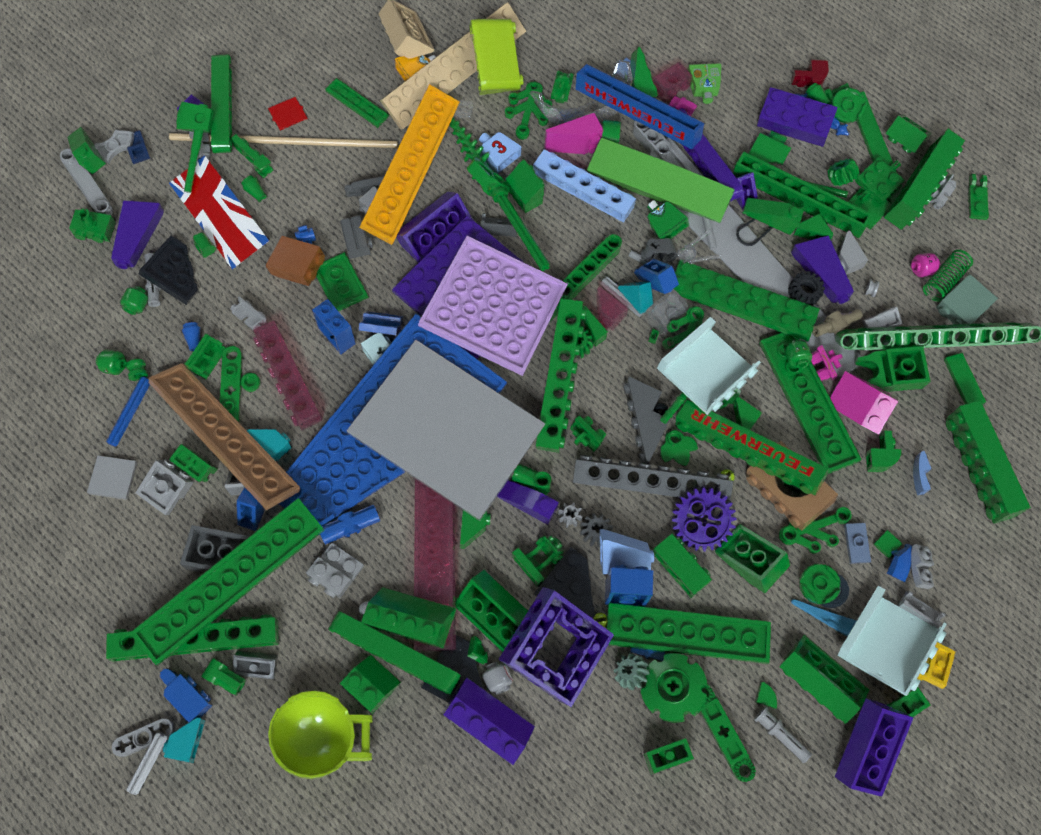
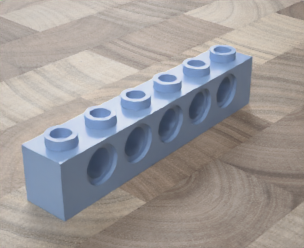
M544 149L533 164L535 174L538 177L623 223L635 206L636 198L631 194L625 193L616 186L604 182L600 177L589 174L583 168L576 167L570 161L561 159L553 152H548Z

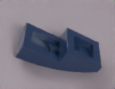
M140 130L133 132V145L127 147L133 165L150 159Z

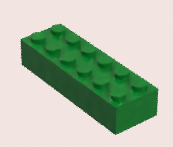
M948 128L928 148L884 218L900 230L906 225L910 226L916 217L919 218L925 211L924 205H927L933 198L931 194L935 193L940 187L939 181H942L947 176L948 172L946 170L953 166L956 161L954 158L962 152V145L965 140Z
M981 400L959 406L946 418V427L954 436V445L962 454V463L969 469L970 480L978 489L977 495L979 500L984 502L988 519L992 520L993 524L1017 517L1031 507Z

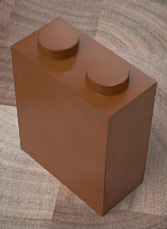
M281 236L265 266L271 275L310 286L312 280L316 278L320 265L324 263L325 255L320 246Z

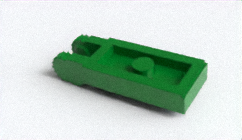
M970 174L968 187L969 218L987 220L989 218L988 187H986L988 182L987 175H981L979 180L980 186H975L977 181L976 174Z

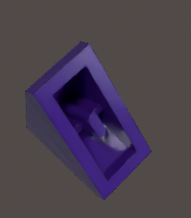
M753 172L736 178L744 191V195L736 199L742 211L748 198L758 199Z

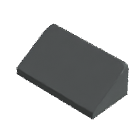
M237 650L233 658V672L239 676L274 680L278 655Z

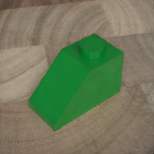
M463 510L460 549H465L486 531V525H490L491 513L486 511L479 521Z

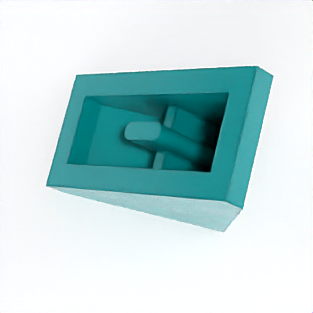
M631 282L618 287L619 291L639 314L653 310L651 282Z

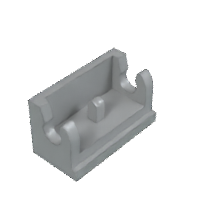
M906 591L898 604L900 608L936 628L940 627V619L946 615L942 611L938 612L914 597L911 591Z

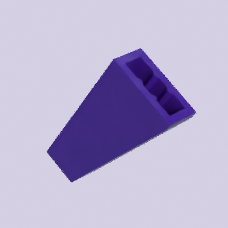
M123 201L111 256L112 261L118 268L128 269V267H135L163 216L164 211L160 203Z
M829 236L796 244L791 252L792 256L806 272L809 271L810 275L815 273L816 278H821L820 282L823 281V286L825 287L823 292L832 304L836 302L843 304L849 301L854 290Z

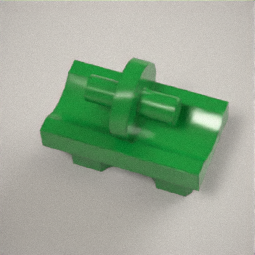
M557 71L551 99L562 104L568 102L574 74Z
M578 416L570 427V430L573 432L572 434L576 437L574 444L577 446L582 443L585 447L588 446L595 452L603 442L606 433L602 429L595 431L592 428L593 420L589 416L583 418Z

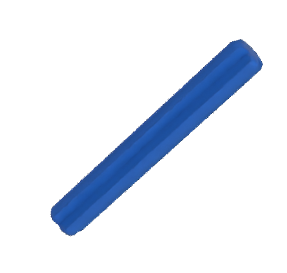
M141 377L106 440L109 445L116 447L150 386L148 378Z

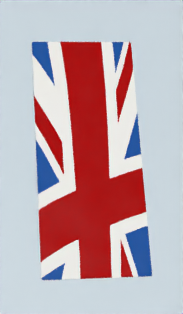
M203 156L197 161L191 193L184 192L188 169L169 182V184L229 266L234 269L269 242V240L207 157Z

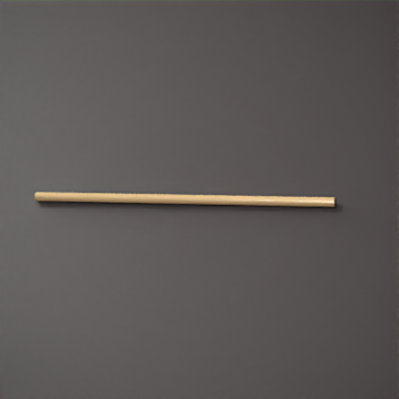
M169 133L170 140L192 141L189 134ZM208 134V142H211V134ZM238 135L241 139H246L248 143L398 147V141Z

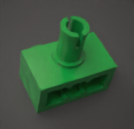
M75 209L69 229L74 237L79 240L88 238L98 243H103V241L110 242L116 222L108 214L90 212L88 209Z

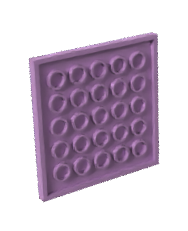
M466 236L422 315L418 326L523 376L567 287V283Z

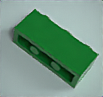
M671 534L653 549L654 557L686 594L693 598L712 581L710 578L711 574L705 567H701L697 563V558L692 552H688L683 547L684 543L682 540Z

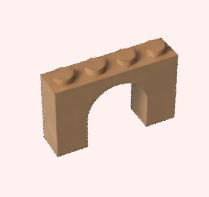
M782 441L777 443L781 446L788 448ZM750 466L746 472L748 483L760 490L761 495L766 500H770L776 510L789 518V522L801 531L829 508L838 496L827 483L823 482L816 496L808 494L803 497H790L778 488L775 480L776 476L768 475L764 470Z

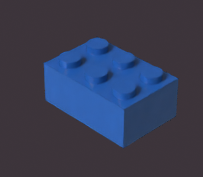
M615 565V568H611L605 581V605L614 603L645 607L653 596V570H648V567L644 566L627 569L625 565Z

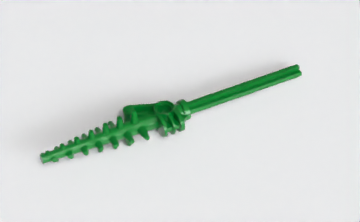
M453 117L449 126L454 130L452 134L458 137L456 143L462 144L460 152L466 151L467 153L464 161L467 162L469 159L472 161L466 168L472 175V180L476 179L481 185L482 190L491 196L495 203H499L540 270H548L550 263L507 198L510 188L503 180V177L491 170L486 162L490 153L487 152L482 156L480 153L484 147L481 145L477 149L475 145L478 141L475 139L471 142L470 137L472 134L468 133L466 135L464 132L466 128L464 126L461 128L460 122L456 121Z

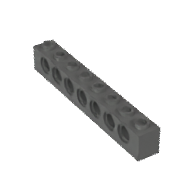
M580 455V458L576 457L573 483L673 497L683 496L686 498V491H689L691 494L694 493V488L689 489L686 486L690 479H694L697 482L695 488L698 492H701L702 486L706 489V485L709 482H715L716 488L713 490V494L719 490L721 492L720 497L723 495L728 497L725 502L731 501L733 480L728 478L729 475L717 473V476H709V472L697 471V474L689 473L690 470L678 468V471H673L668 466L659 465L658 468H651L650 464L639 463L636 466L631 465L630 461L619 460V463H614L609 458H600L599 461L592 460V456ZM592 466H597L600 469V472L595 476L588 472ZM617 469L619 475L616 478H611L608 476L609 470ZM632 471L638 473V478L635 481L628 479V474ZM650 474L658 476V480L655 483L647 481ZM669 477L677 478V483L674 486L667 485Z

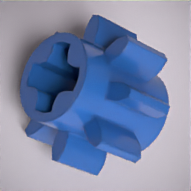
M307 225L298 227L299 231L295 232L296 240L309 244L316 241L312 227L307 228Z

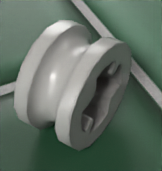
M870 279L866 286L865 295L870 294L871 297H875L879 282H873Z

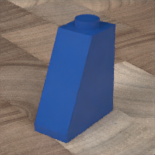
M244 488L237 499V525L256 531L265 508Z

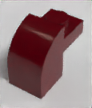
M811 60L807 71L795 70L791 79V85H797V87L808 86L809 88L814 83L823 86L829 72L828 61Z

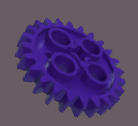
M704 486L701 487V492H698L694 487L693 494L686 491L687 497L680 496L682 502H675L678 509L672 510L676 516L672 517L671 520L677 523L672 525V528L679 529L675 535L677 537L682 536L681 540L683 543L687 541L688 548L694 544L696 551L699 549V546L702 547L704 552L707 546L714 550V544L721 547L720 541L728 542L725 536L733 535L729 529L736 528L731 523V521L737 520L735 516H731L736 510L729 508L733 503L731 501L725 502L728 497L726 495L720 497L721 492L719 490L713 494L712 487L709 488L708 492H706ZM694 503H701L699 511H692ZM719 507L721 509L720 514L712 516V509ZM689 513L701 518L706 515L709 520L721 521V523L716 524L708 520H704L702 523L699 518L687 517L686 515ZM689 522H696L694 530L687 529ZM714 526L716 528L715 533L707 535V528Z

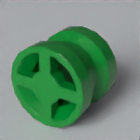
M133 359L126 363V369L129 370V380L137 381L141 377H148V372L145 370V360Z

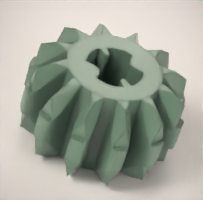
M629 653L628 657L622 656L621 663L616 662L618 668L613 671L617 674L615 680L620 683L621 687H628V689L634 690L635 686L641 688L642 681L647 682L645 675L650 674L649 670L646 669L648 664L643 661L641 656Z

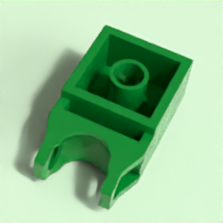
M923 346L875 351L867 356L858 357L855 360V365L866 367L872 371L873 378L867 382L886 392L923 389L931 382Z

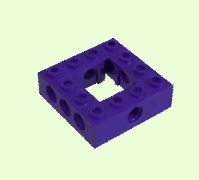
M543 587L502 652L499 660L559 702L572 707L614 634L555 590ZM555 622L577 637L557 671L545 666V662L534 658L538 649L542 648V643L549 631L553 630Z

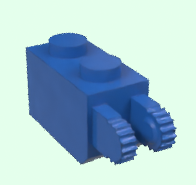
M652 259L634 271L638 279L643 282H651V288L663 294L671 292L673 288L679 285L673 267L656 259Z
M167 668L161 670L160 678L167 685L164 689V697L189 723L196 718H201L212 707V704L209 702L211 697L204 690L199 692L195 688L197 683L191 676L185 677L181 674L178 676Z

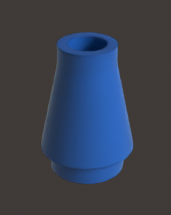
M190 322L183 325L182 333L188 344L189 351H194L200 342L201 327L198 326L197 322Z

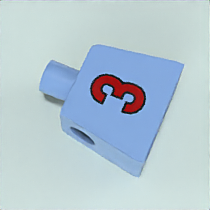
M501 132L496 133L492 137L487 133H483L479 138L484 147L481 155L483 156L487 152L490 153L486 162L497 174L521 156V146Z

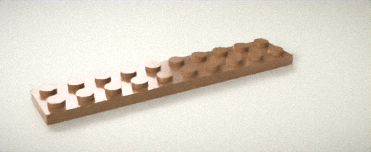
M183 363L149 377V384L266 510L299 492V485Z

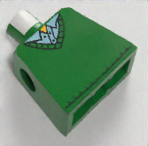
M654 200L648 204L647 208L651 211L647 216L648 222L657 239H672L689 227L688 218L670 202L667 201L660 206Z

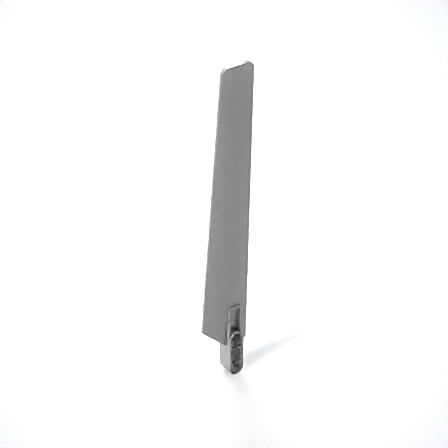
M634 121L633 135L650 153V156L703 176L672 139H666L661 133ZM728 205L721 223L711 220L717 246L712 251L741 281L790 298L792 294H788L790 290L788 286L793 277L760 240L753 246H746L739 242L736 233L739 227L745 223ZM677 208L688 218L689 227L709 247L703 218ZM748 226L739 232V237L745 243H753L758 239ZM821 309L814 326L823 323L827 317ZM826 333L819 337L811 334L808 342L800 339L809 345L811 353L815 352L817 347L822 345L829 359L831 357L828 352L834 350L836 355L842 354L843 358L839 360L840 368L836 369L834 363H832L838 378H841L845 371L851 373L859 367L855 365V360L862 356L856 350H846L838 345L835 341L836 335L834 333ZM844 337L843 343L848 342V340Z

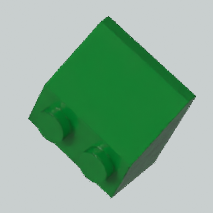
M898 115L885 134L889 136L887 139L891 142L902 144V149L906 152L916 153L932 133L905 115Z
M372 655L354 667L340 682L342 687L372 715L401 683Z

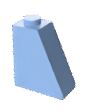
M600 529V565L603 574H609L610 569L615 568V565H625L627 569L644 566L651 570V563L654 562V552L649 549L647 542Z

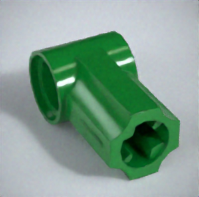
M521 464L516 467L512 480L544 495L550 492L551 476L549 473L544 471L537 472Z
M212 658L201 675L207 681L216 686H221L224 690L235 696L240 693L246 682L244 678L230 671L227 666Z

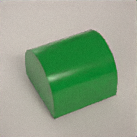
M198 233L193 236L194 245L203 258L216 251V247L205 233Z

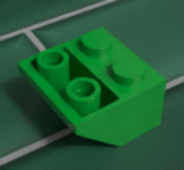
M524 159L506 178V184L510 188L509 193L523 212L527 213L543 204L545 184L540 177H537L532 165H528Z

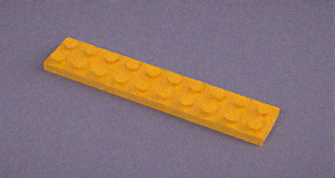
M429 84L359 228L391 245L394 243L460 101Z

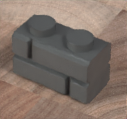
M355 216L351 219L346 218L340 221L349 259L370 255V248H373L371 238L366 236L367 231L359 228L362 222L361 216Z

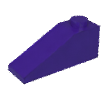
M509 480L497 496L547 525L553 518L559 502L541 492Z

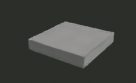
M97 455L87 493L128 500L137 462Z

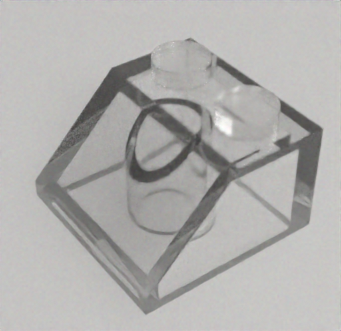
M673 289L646 310L644 320L653 329L660 331L659 335L664 340L668 337L672 338L687 330L689 323L680 326L679 330L673 333L668 331L667 324L672 320L677 321L686 316V311L689 307L686 300Z

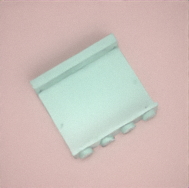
M711 317L662 358L657 367L664 376L707 415L712 410L716 412L723 405L722 401L724 399L728 401L735 394L734 390L736 388L740 390L746 384L748 377L752 379L758 372L757 367L761 363L758 361L750 365L711 329L716 321Z
M878 586L837 656L907 696L910 690L915 691L918 687L920 680L917 677L919 674L924 675L930 664L926 663L928 657L933 659L938 650L935 645L937 642L942 643L947 634L943 631L947 624L944 622L939 629L882 598L885 589Z

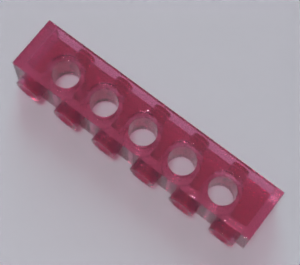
M275 321L253 329L256 335L253 337L257 348L261 347L263 350L260 353L264 363L269 362L271 367L268 368L272 379L276 378L278 381L275 386L279 394H284L286 398L283 400L287 411L291 409L294 414L290 416L294 426L299 425L302 431L321 422V416ZM270 343H275L274 346L267 347ZM282 358L281 362L275 363L276 359ZM290 374L288 378H282L283 375ZM294 389L298 390L295 394H289ZM301 405L306 406L303 410H297Z

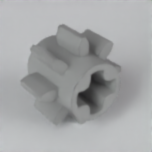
M574 502L569 506L564 503V510L558 511V514L562 515L559 522L564 521L566 528L572 524L577 527L576 520L582 521V516L578 515L581 512V508L577 509ZM567 512L570 514L574 513V517L567 516Z

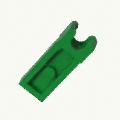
M237 134L231 137L234 148L253 164L255 171L263 179L273 171V168L270 166V160L263 154L261 155L258 150L252 149L246 139H241Z

